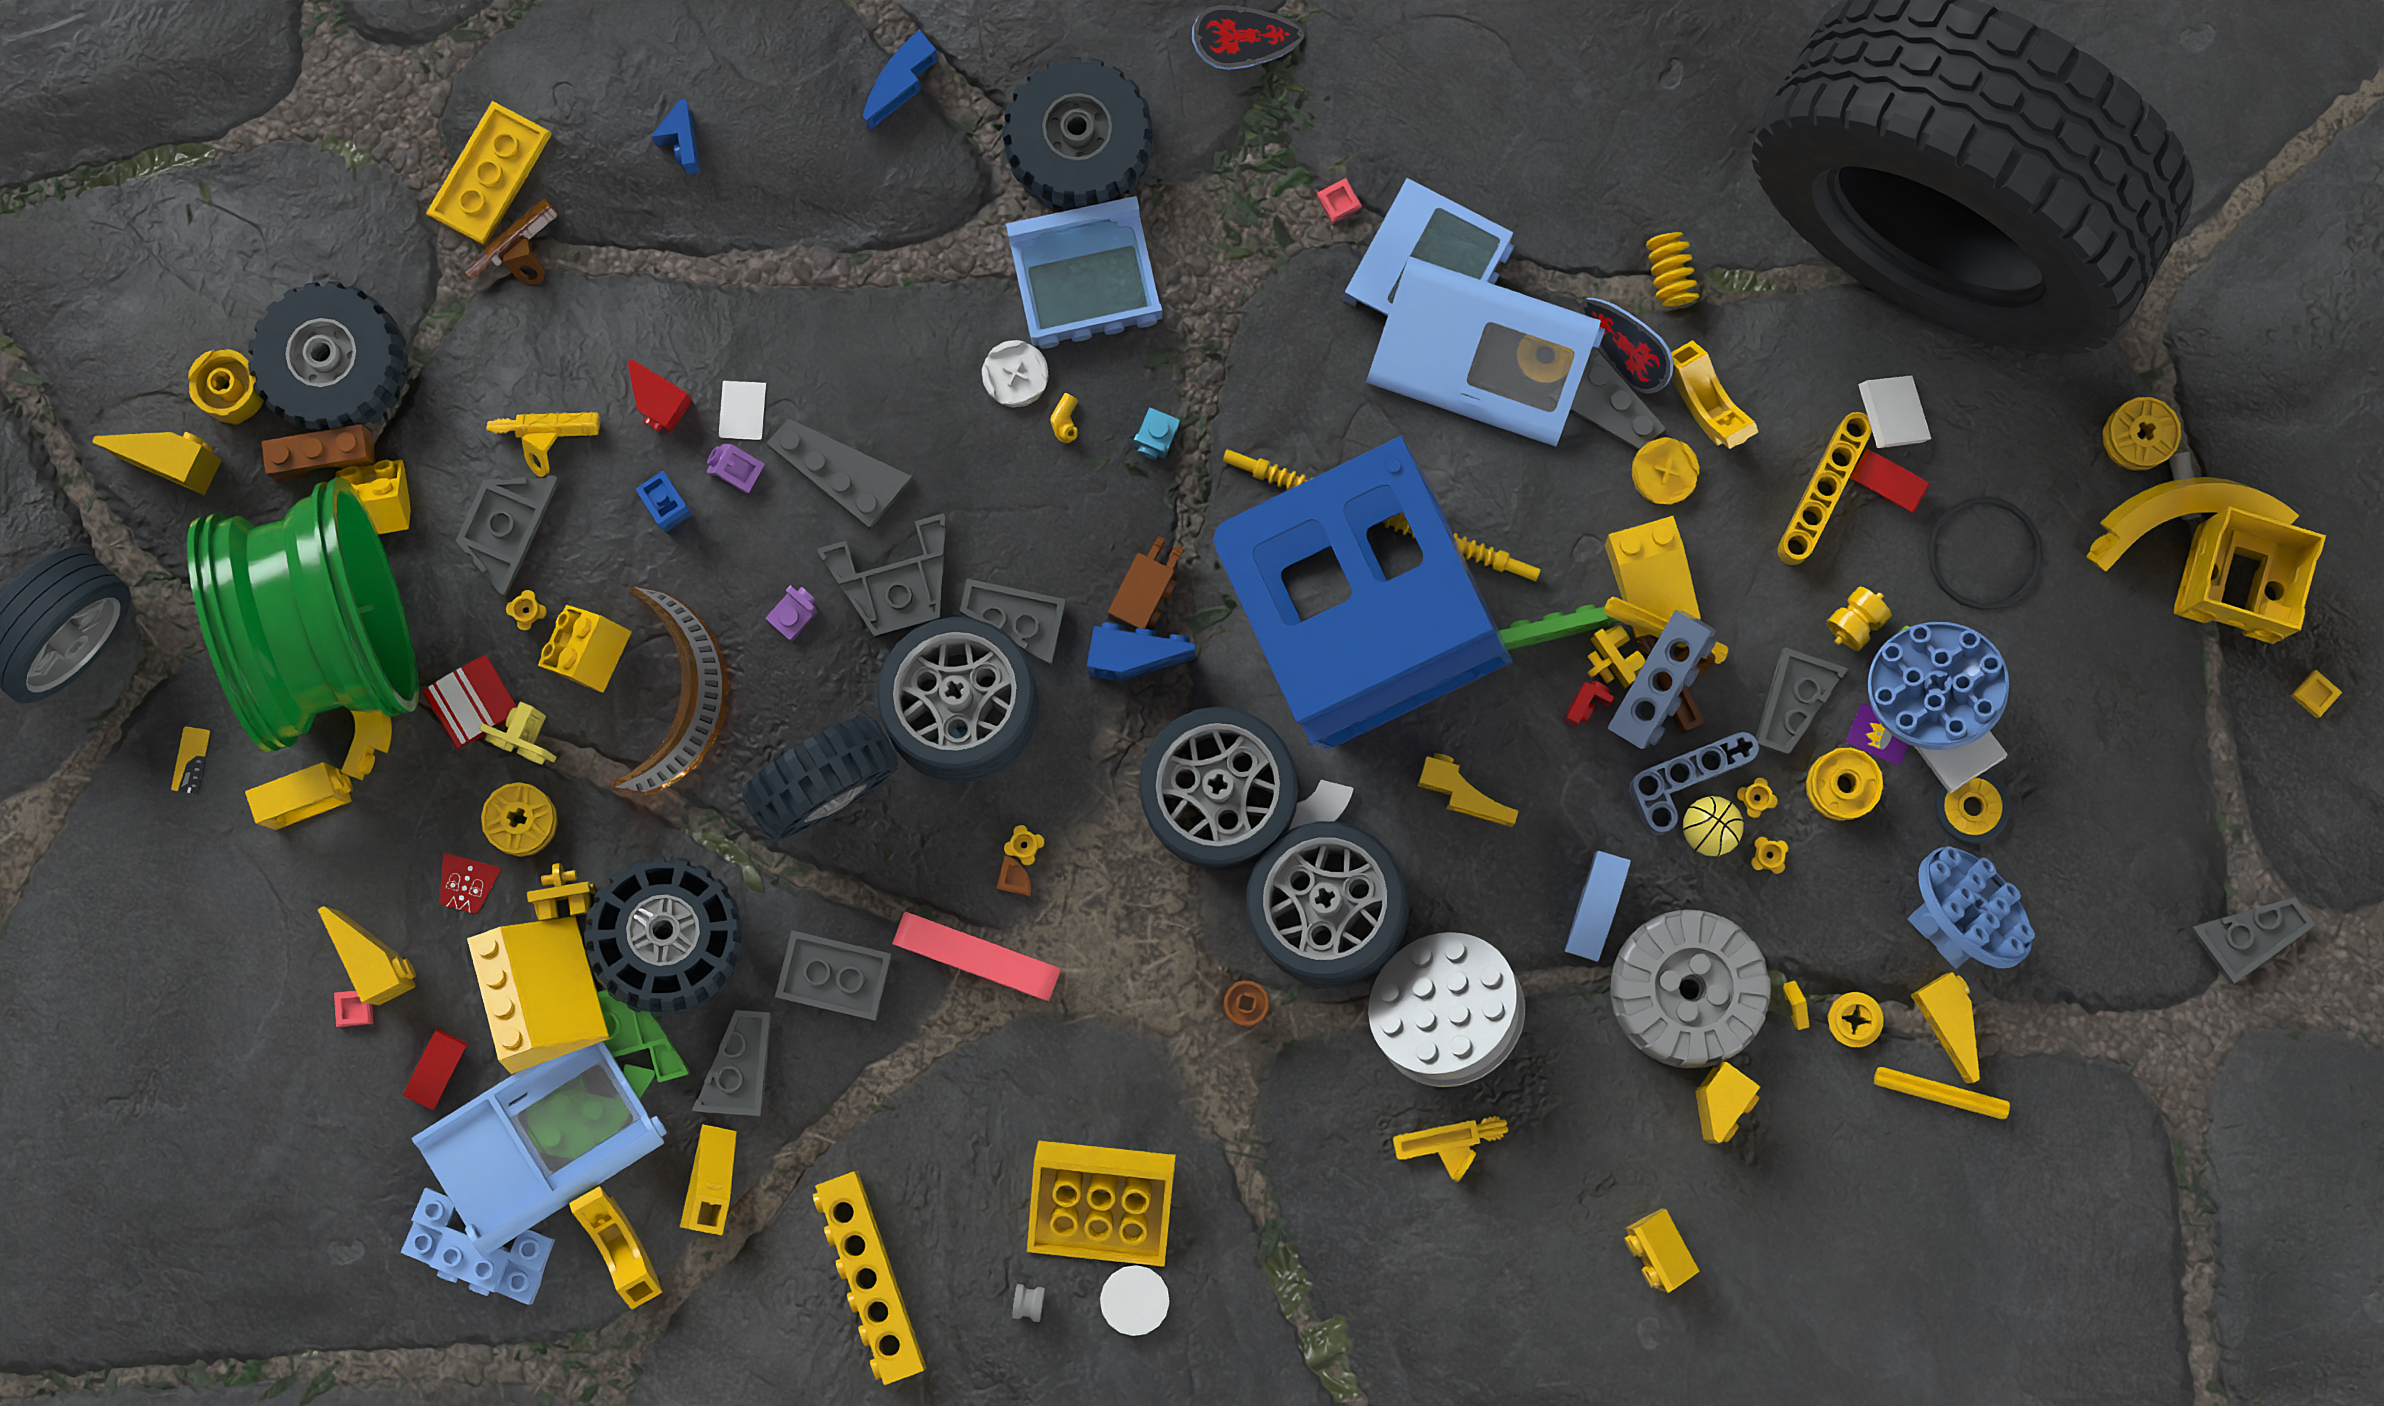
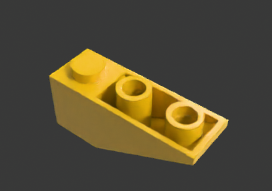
M702 1124L682 1214L681 1228L723 1235L730 1202L736 1131Z

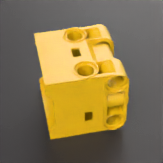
M2228 506L2198 525L2175 601L2174 614L2202 623L2215 620L2242 629L2244 636L2271 644L2283 640L2285 637L2301 630L2305 616L2304 606L2316 562L2322 552L2326 535ZM2233 554L2260 561L2259 569L2255 571L2245 610L2221 602ZM2266 586L2272 587L2275 591V600H2270L2265 595Z

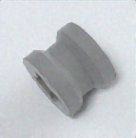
M1017 1284L1012 1318L1020 1319L1024 1316L1030 1317L1032 1321L1040 1322L1045 1288L1037 1287L1033 1290L1027 1289L1025 1285Z

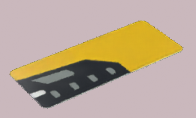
M187 726L183 728L171 787L172 790L193 794L198 793L210 735L209 730Z

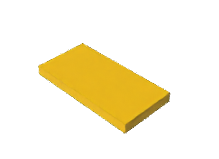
M492 101L426 214L428 217L486 247L552 134L547 129Z

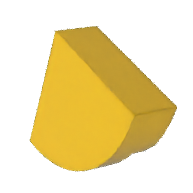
M1796 981L1784 983L1785 1000H1789L1791 1004V1019L1797 1030L1808 1028L1807 1003Z

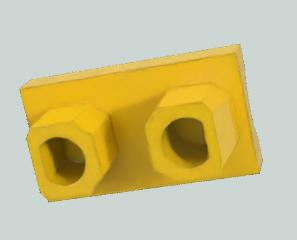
M1621 625L1610 628L1607 631H1604L1602 628L1590 640L1604 661L1596 651L1588 655V658L1595 667L1587 673L1591 678L1600 674L1606 684L1615 679L1608 669L1610 667L1624 689L1634 683L1646 660L1639 651H1636L1626 659L1619 653L1617 649L1630 640Z
M556 863L552 865V874L541 876L543 886L554 884L555 887L527 892V898L529 903L534 904L539 921L558 919L557 901L568 899L570 915H584L591 908L590 895L596 894L594 884H590L587 881L566 885V882L577 880L576 870L564 872L562 864Z

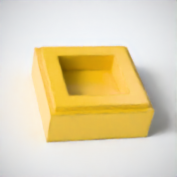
M2314 670L2294 691L2291 697L2317 719L2324 714L2342 692L2320 672Z

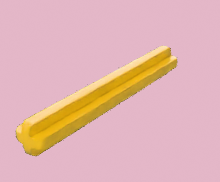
M1617 597L1608 599L1604 608V613L1607 616L1657 638H1660L1669 622L1667 619ZM1717 641L1711 651L1716 657L1715 663L1720 664L1724 662L1728 653L1727 646ZM1679 642L1676 646L1684 648L1687 645L1683 642Z
M1884 1067L1877 1068L1875 1072L1874 1084L1877 1086L1998 1119H2006L2010 1111V1103L2005 1100Z

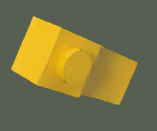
M1434 753L1433 758L1426 757L1418 786L1450 795L1447 809L1509 827L1515 824L1518 810L1497 803L1472 787L1458 773L1460 765L1453 764V758Z

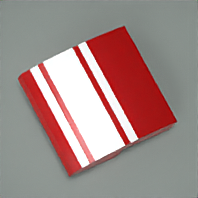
M486 655L464 665L423 690L424 696L456 750L487 735L479 730L481 723L494 728L506 722L510 711L513 708H517Z

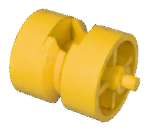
M1858 587L1848 597V608L1841 607L1826 621L1830 631L1837 637L1834 640L1837 645L1844 643L1849 648L1860 651L1870 640V629L1878 630L1889 620L1892 613L1881 600L1884 597L1883 594L1879 592L1875 595L1864 587Z

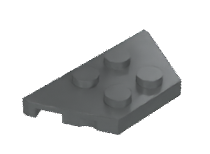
M550 475L547 478L532 479L519 477L512 478L511 480H483L455 540L494 585L495 589L505 597H507L558 486L560 479L556 476Z

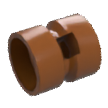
M1253 981L1235 983L1228 989L1224 998L1226 1017L1239 1027L1257 1025L1264 1019L1268 1010L1269 1000L1266 991Z

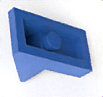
M686 99L679 100L655 130L652 139L657 147L675 144L674 153L677 164H682L687 174L699 173L700 166L691 108Z
M661 471L636 488L637 493L654 520L664 532L669 531L693 515L664 471Z

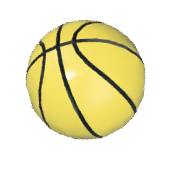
M1708 796L1697 800L1689 807L1683 819V833L1686 841L1697 852L1706 856H1720L1730 852L1738 845L1743 834L1744 822L1740 811L1731 801L1722 797Z

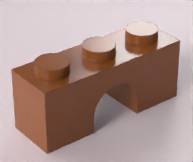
M362 424L261 441L265 472L276 482L310 477V471L318 468L337 467L344 469L349 466L362 467L376 464L372 433Z

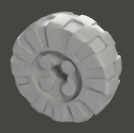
M1678 910L1662 914L1646 922L1626 940L1617 955L1611 974V1003L1622 1031L1640 1051L1654 1060L1673 1067L1703 1068L1713 1066L1740 1053L1761 1029L1770 1002V978L1768 977L1765 959L1756 943L1747 936L1741 927L1732 921L1706 911ZM1684 980H1688L1695 985L1696 994L1692 999H1686L1680 993L1679 986Z

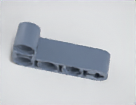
M1737 733L1644 770L1635 776L1630 783L1629 790L1645 829L1653 835H1663L1674 828L1678 815L1670 795L1746 765L1758 754L1759 745L1756 738L1750 733ZM1738 744L1740 746L1746 745L1748 748L1744 756L1742 753H1737L1727 759L1726 753L1734 749ZM1703 754H1711L1716 758L1718 763L1716 770L1704 768L1701 761ZM1678 766L1684 769L1686 772L1684 783H1677L1671 778L1670 770L1672 767ZM1641 779H1649L1653 782L1655 786L1653 795L1647 796L1641 793L1638 786ZM1654 810H1661L1668 816L1666 827H1658L1652 821Z

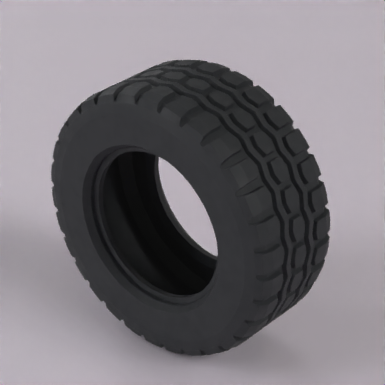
M1977 0L1840 1L1822 17L1797 61L1793 64L1760 119L1752 145L1754 171L1758 175L1757 179L1765 194L1770 197L1773 206L1783 218L1789 221L1791 227L1801 237L1812 244L1819 253L1840 267L1845 273L1889 301L1949 330L1995 346L2040 355L2043 353L2052 356H2069L2070 354L2089 353L2094 349L2105 346L2127 326L2164 259L2170 252L2173 243L2188 220L2195 188L2192 166L2188 156L2184 154L2181 142L2175 133L2166 127L2167 123L2151 104L2142 100V96L2121 77L2111 73L2110 69L2088 53L2078 50L2072 43L2047 29H2041L2035 23L2008 11H2000L1992 5Z

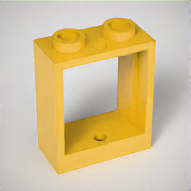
M322 762L247 790L245 794L255 823L277 830L352 802L349 792L353 791V787L348 775L341 773L340 769Z

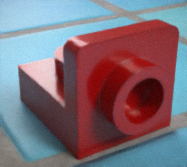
M1592 681L1591 684L1584 682L1569 707L1563 722L1572 727L1577 726L1580 720L1586 723L1595 707L1590 702L1591 700L1609 707L1615 700V697L1609 694L1610 689L1599 682Z

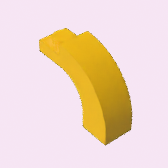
M1692 340L1671 352L1673 359V374L1671 377L1693 417L1717 446L1723 443L1730 449L1735 445L1744 443L1749 437L1758 433L1755 421L1741 411L1724 391L1715 374L1709 355L1704 349Z
M350 710L355 721V736L341 773L363 780L364 775H368L373 768L375 756L372 754L374 749L388 753L392 733L391 717L386 716L381 711L363 713Z
M599 1186L569 1203L572 1213L600 1250L611 1273L616 1291L631 1310L663 1293L653 1266L640 1240L613 1197L609 1198Z

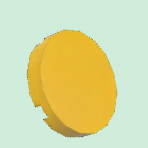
M1663 437L1646 443L1638 450L1632 464V478L1635 488L1645 499L1655 504L1670 505L1683 501L1693 492L1700 467L1696 454L1687 444L1676 439Z

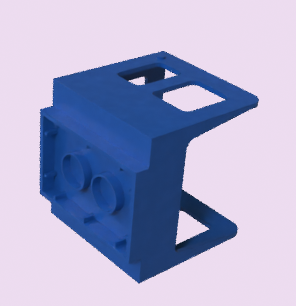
M1402 436L1224 521L1215 531L1214 546L1295 721L1302 725L1310 744L1327 751L1513 663L1506 648L1507 646L1419 462ZM1404 512L1423 552V561L1418 567L1387 581L1368 542L1367 532L1371 527ZM1332 546L1351 587V596L1347 601L1302 622L1284 585L1282 573L1286 568Z

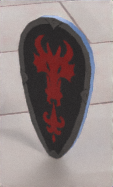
M1218 5L1207 8L1197 17L1192 27V41L1196 52L1208 64L1215 68L1226 70L1246 68L1282 57L1293 50L1304 38V32L1301 27L1292 21L1274 13L1240 6Z
M1587 298L1582 301V314L1600 320L1599 327L1605 329L1598 349L1629 387L1637 392L1649 394L1658 392L1669 383L1673 374V359L1670 349L1658 334L1615 304L1596 298Z

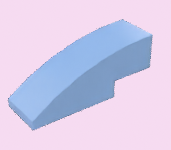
M1601 851L1594 853L1565 952L1598 962L1619 902L1631 860Z

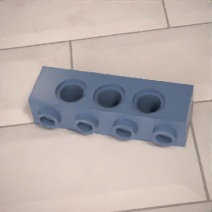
M1675 610L1607 729L1641 749L1648 748L1650 744L1655 746L1665 731V728L1661 726L1667 715L1672 717L1682 702V699L1678 696L1685 685L1690 687L1697 677L1699 669L1696 668V665L1701 656L1706 658L1715 646L1717 640L1712 637L1717 630L1683 610ZM1679 642L1685 643L1690 650L1689 657L1685 661H1680L1674 654V648ZM1663 671L1669 673L1672 677V686L1667 691L1661 689L1657 683L1658 675ZM1644 701L1651 702L1655 707V715L1651 720L1645 719L1641 715L1640 708Z

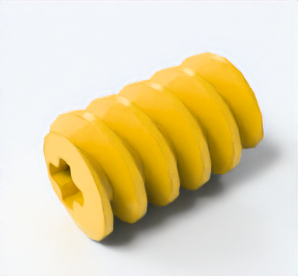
M1682 232L1658 235L1648 240L1646 244L1647 249L1653 251L1649 254V261L1655 264L1651 268V274L1657 277L1653 285L1656 289H1659L1655 297L1665 307L1683 305L1699 298L1698 293L1688 292V289L1696 286L1697 282L1695 280H1686V276L1695 271L1693 267H1684V263L1690 261L1692 255L1681 253L1682 250L1690 246L1689 242L1679 241V238L1684 235Z

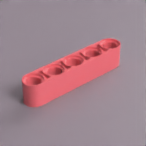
M908 912L903 913L892 942L893 945L1046 1001H1050L1061 971L1060 968Z

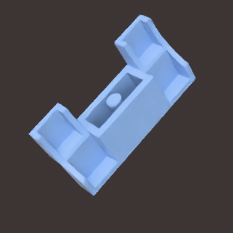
M426 1187L411 1219L414 1222L401 1253L425 1262L430 1267L437 1269V1276L455 1283L458 1278L469 1282V1289L486 1296H488L490 1291L498 1292L527 1305L533 1304L555 1239L528 1229L516 1237L512 1249L501 1246L485 1257H482L475 1249L465 1230L450 1226L456 1209L449 1197Z

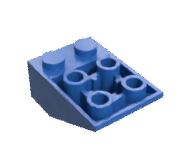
M1104 622L1102 627L1094 626L1087 670L1089 676L1123 682L1194 660L1196 647L1194 643H1189L1190 638L1186 636L1171 634L1169 639L1156 637V632L1152 630L1137 628L1136 633L1122 631L1123 626Z

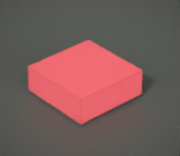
M1346 178L1317 193V198L1332 224L1362 208Z
M357 991L334 993L336 1027L373 1024L372 1004L361 1002Z

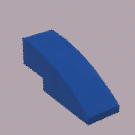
M920 30L900 47L877 78L862 115L865 125L869 130L920 92L921 88L917 77L939 61L936 49Z

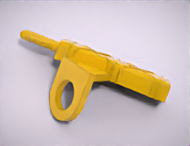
M597 412L521 414L516 416V420L509 418L501 420L498 418L494 421H488L486 430L494 433L515 431L516 437H522L524 455L528 466L534 474L544 477L549 473L547 451L558 436L597 435L600 429V417ZM533 454L538 458L541 468L535 463Z
M1493 1116V1118H1484L1478 1125H1476V1120H1468L1458 1124L1438 1126V1128H1429L1409 1134H1399V1136L1393 1137L1396 1157L1399 1160H1406V1158L1411 1159L1412 1157L1431 1153L1435 1154L1437 1152L1451 1179L1458 1182L1476 1156V1152L1470 1150L1469 1147L1480 1144L1479 1138H1484L1489 1142L1491 1139L1495 1141L1496 1138L1500 1140L1504 1136L1503 1133H1507L1509 1130L1506 1126L1507 1121Z

